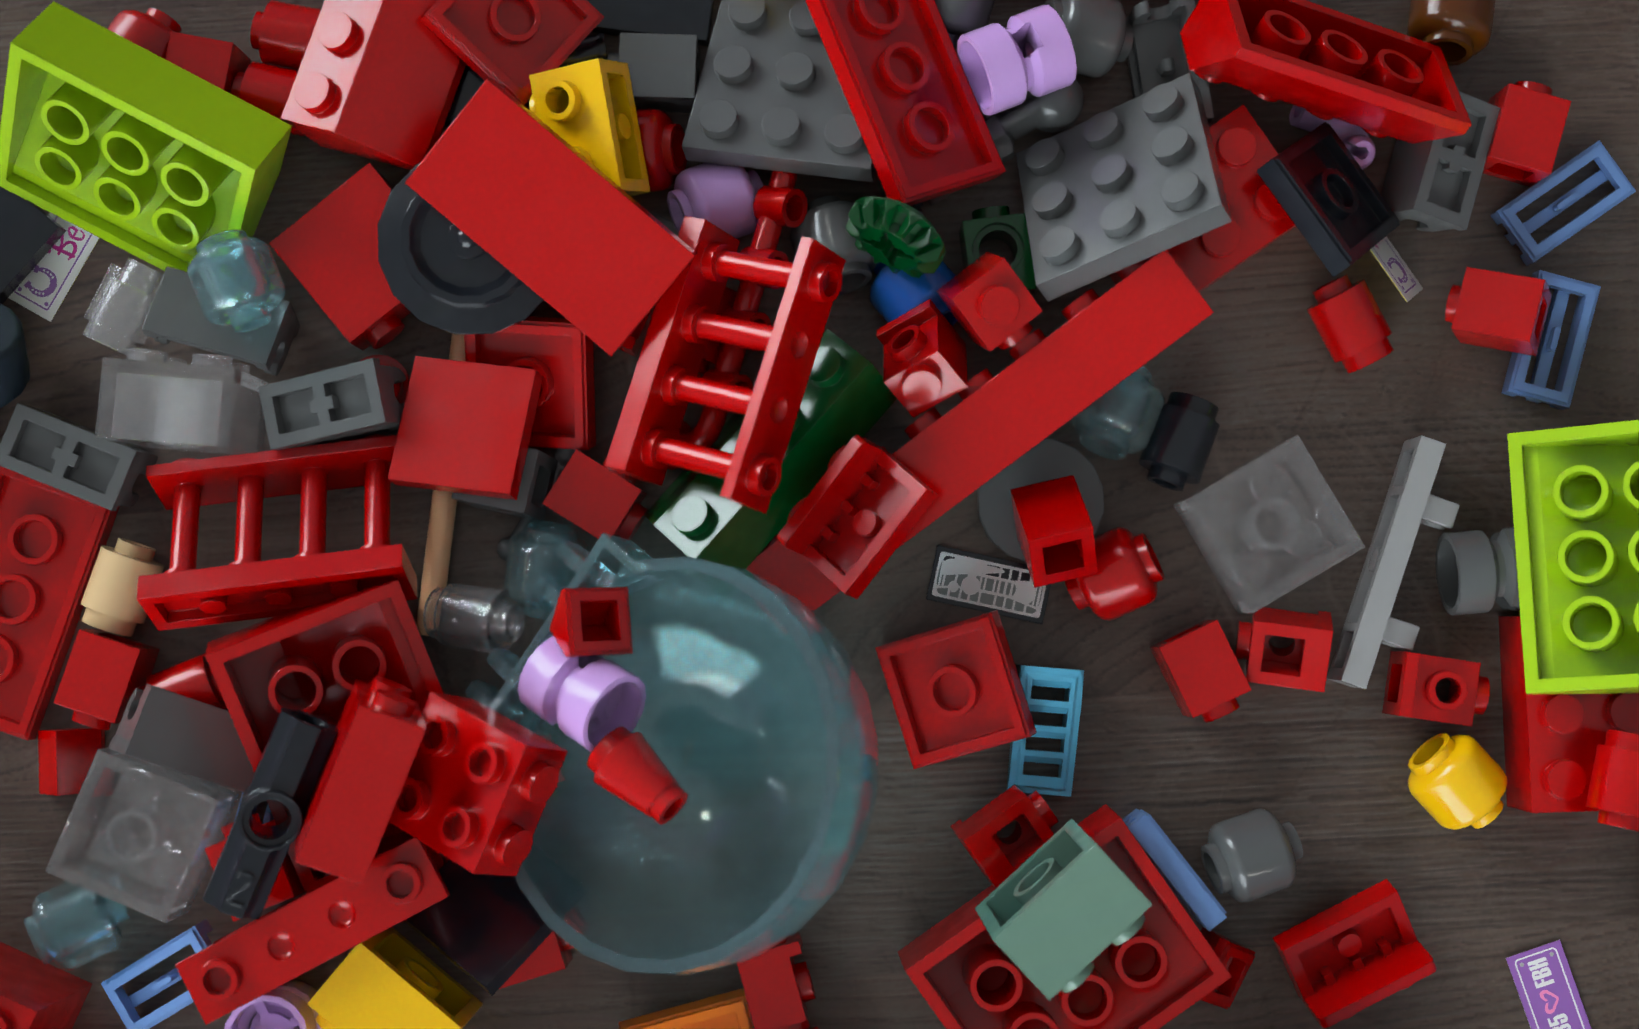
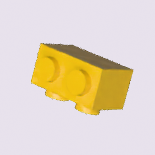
M596 58L529 75L532 90L529 110L628 195L635 196L650 192L628 63Z

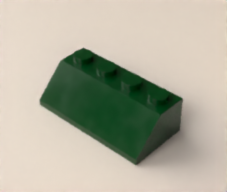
M824 329L782 462L781 481L777 490L772 494L767 513L754 511L721 497L720 493L725 479L684 469L652 505L646 517L685 555L728 590L785 526L792 508L800 500L807 497L827 471L828 463L834 453L847 445L855 435L864 437L897 398L885 385L883 376L869 360L830 330ZM734 413L725 423L719 438L710 448L733 453L745 415Z

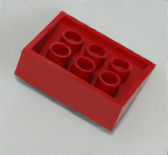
M398 578L258 622L208 642L205 653L207 662L254 773L282 707L310 713L337 726L355 680L372 685L374 677H382L400 683L413 691L410 699L419 702L421 712L430 692L444 694ZM266 800L276 825L284 822L290 815L286 805L276 800ZM388 822L374 858L414 837ZM295 840L290 844L288 853L306 894L338 878L337 876L296 863Z
M1107 804L1079 822L1078 825L1152 903V906L1143 913L1145 917L1143 925L1129 940L1117 946L1111 943L1092 961L1094 968L1091 974L1076 989L1068 993L1060 990L1049 1001L993 941L974 909L996 889L993 885L986 888L898 951L905 972L946 1029H1160L1232 976L1122 818Z

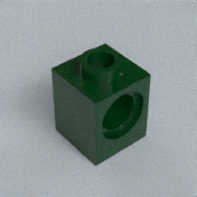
M991 206L972 211V220L962 221L959 230L963 268H967L980 257L979 246L982 243L991 239L1001 240L1012 251L1013 262L1010 266L1030 294L1033 295L1037 288L1025 213L1010 215L1009 206Z

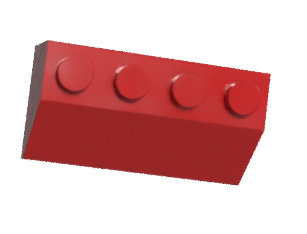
M324 0L280 119L292 125L293 128L321 147L412 170L416 164L425 158L439 140L466 63L420 21L423 15L438 0Z
M1199 0L1180 31L1189 69L1203 80L1214 84L1226 82L1250 90L1254 95L1268 102L1281 100L1305 108L1317 118L1323 120L1335 118L1359 126L1365 132L1377 138L1390 136L1415 144L1465 135L1472 125L1440 46L1307 0Z

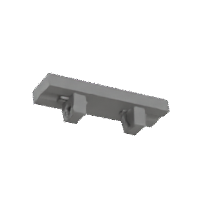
M1422 435L1405 440L1327 675L1328 680L1353 688L1366 689L1381 644L1399 650L1406 649L1412 651L1420 627L1390 615L1420 524L1439 530H1444V528L1452 529L1460 507L1457 503L1430 494L1446 443Z

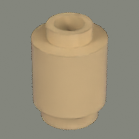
M118 538L115 548L102 545L81 601V605L86 607L82 622L103 631L132 637L137 623L144 624L147 616L137 600L138 576L160 574L164 569L163 564L153 560L156 549L125 538Z

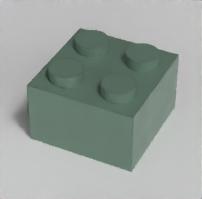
M1071 818L974 909L993 941L1050 1001L1060 990L1068 993L1080 986L1094 968L1092 961L1111 943L1117 946L1129 940L1145 921L1143 913L1152 906V903Z

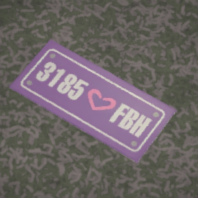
M1560 939L1506 958L1531 1029H1591Z

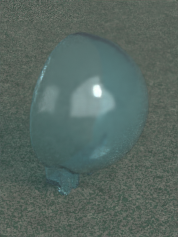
M602 533L590 553L580 545L569 540L563 541L556 554H558L557 556L565 565L576 573L572 581L567 585L558 577L550 576L547 573L545 575L541 574L534 587L554 607L521 659L512 651H508L500 646L493 648L486 660L491 665V668L506 681L500 691L493 685L477 679L471 682L465 692L467 694L466 697L475 699L568 751L559 772L556 790L548 799L533 835L531 851L522 862L517 876H515L519 888L545 924L580 953L626 972L691 975L757 957L799 931L818 913L843 884L867 838L878 795L879 744L868 693L847 651L814 612L799 599L760 575L745 569L695 557L652 559L633 541L607 533ZM628 587L633 654L603 657L613 660L639 677L645 684L646 701L644 710L631 733L641 732L678 781L680 787L688 793L687 801L674 818L663 825H660L652 817H648L595 784V774L587 767V761L591 752L566 736L559 729L558 724L550 725L520 702L518 694L520 674L528 658L537 647L553 636L549 629L560 592L564 588Z

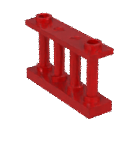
M684 216L678 237L698 254L656 303L604 466L638 480L659 486L663 484L668 465L722 478L725 480L720 493L721 497L766 514L772 494L777 490L781 481L782 462L833 301L838 297L842 287V272L846 260L815 239L803 236L801 237L794 263L737 252L740 243L738 239L706 219ZM729 278L785 288L774 326L717 314ZM709 340L765 352L754 389L697 377ZM689 402L745 415L733 453L677 440Z
M375 434L359 440L205 459L180 458L172 463L146 466L147 480L165 509L173 510L169 569L160 574L138 576L137 600L157 630L163 631L275 617L397 578L406 600L417 599V576L403 544L391 545L392 482L388 480L397 435ZM364 486V546L355 550L326 553L327 490ZM301 494L299 554L290 558L261 561L264 498ZM237 502L234 562L225 566L197 569L200 506Z
M412 838L374 858L363 885L338 877L308 894L304 893L266 913L259 920L255 919L214 941L212 945L176 963L175 966L205 1024L207 1025L449 897L451 894L438 871L449 858L431 847L426 848L423 842Z

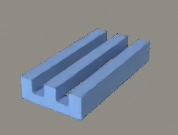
M1599 140L1490 216L1497 225L1502 223L1508 232L1505 237L1512 246L1517 244L1523 253L1520 255V258L1528 266L1635 193L1636 190ZM1592 160L1596 162L1600 168L1599 171L1524 223L1521 222L1516 215L1517 212ZM1609 180L1615 189L1539 243L1535 242L1531 236L1533 231Z
M1538 270L1532 273V277L1545 279L1548 287L1554 289L1531 381L1530 383L1525 382L1531 355L1512 352L1501 394L1512 397H1525L1527 401L1534 403L1543 402L1550 404V407L1564 410L1570 408L1601 286ZM1571 293L1578 295V300L1555 389L1552 390L1546 388Z
M1136 808L1122 819L1163 879L1199 924L1208 931H1211L1227 918L1225 909L1149 813Z
M207 919L194 925L101 983L127 1029H150L194 1002L189 991H186L145 1017L140 1018L135 1007L182 979L177 968H174L130 996H127L122 985L189 944L195 953L212 945L207 933L213 929Z

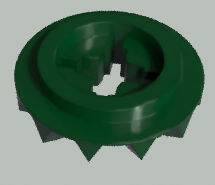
M875 196L862 197L855 201L848 213L849 219L845 228L852 237L856 238L855 246L859 250L868 252L873 256L874 263L881 262L887 265L893 273L903 270L909 276L920 278L924 273L934 274L945 257L944 243L934 226L919 211L903 202Z

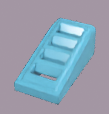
M1017 664L1016 669L1030 711L1063 714L1062 726L1034 724L1037 733L1031 736L1061 739L1060 752L1025 749L1026 738L1010 742L1007 789L1015 784L1024 793L1031 794L1036 790L1041 795L1071 797L1082 705L1084 670ZM1032 686L1064 688V701L1031 698ZM1024 762L1059 764L1058 777L1023 774Z

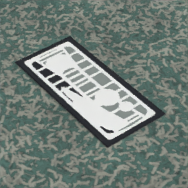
M937 545L926 599L987 613L998 610L1001 616L1043 624L1051 584L1034 588L1027 564Z

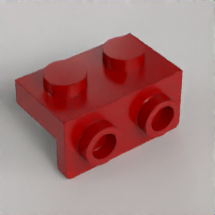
M855 435L847 445L834 453L828 463L827 471L809 495L792 508L786 525L777 535V540L785 548L802 554L845 595L858 599L937 498L938 494L886 449L860 435Z
M1387 879L1272 937L1298 996L1322 1028H1328L1342 1020L1351 1018L1357 1012L1400 990L1412 986L1415 982L1433 974L1437 970L1432 956L1417 940L1398 891Z

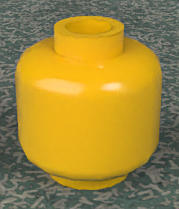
M1448 733L1437 734L1424 742L1409 759L1408 767L1411 772L1408 778V788L1412 796L1442 827L1457 830L1472 825L1473 828L1479 829L1491 823L1501 813L1504 803L1500 799L1506 790L1507 776L1501 766L1473 737L1461 734L1451 737Z

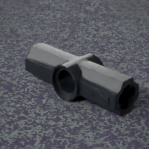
M281 708L251 783L242 794L240 809L203 895L204 902L211 904L219 912L240 919H260L290 844L294 842L300 833L303 813L338 732L336 726L324 721L321 717L301 710ZM276 800L286 805L290 815L279 825L265 826L257 822L251 812L262 801Z

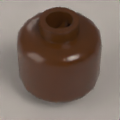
M1411 0L1407 35L1440 46L1448 66L1467 62L1472 56L1477 55L1488 45L1492 33L1495 0Z

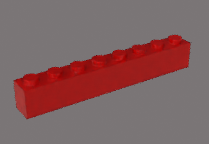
M1167 250L1115 272L1121 282L1101 297L1098 296L1093 288L1082 294L1061 311L1068 322L1048 337L1038 328L1008 351L1015 362L995 377L988 368H985L968 381L967 388L957 393L963 400L943 416L934 407L904 430L911 440L892 455L936 492L938 496L898 548L1214 313ZM777 535L746 568L789 628H792L841 591L802 554L785 548L777 540Z

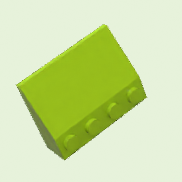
M53 1L10 42L0 124V187L163 271L168 266L233 285L281 171L292 125Z
M1639 420L1507 433L1526 694H1639Z

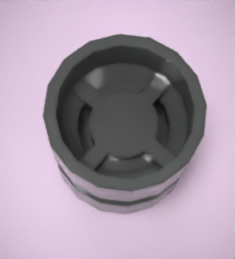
M1514 527L1503 528L1500 532L1493 533L1490 540L1481 530L1444 532L1441 534L1436 547V580L1443 607L1448 614L1488 613L1493 608L1495 601L1502 610H1520Z

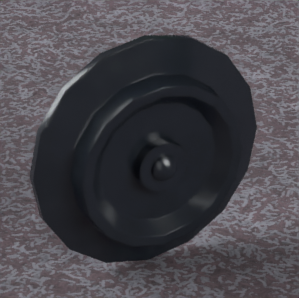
M420 163L416 164L391 190L378 223V260L393 295L420 321L455 335L494 334L526 320L544 300L405 184L406 180Z

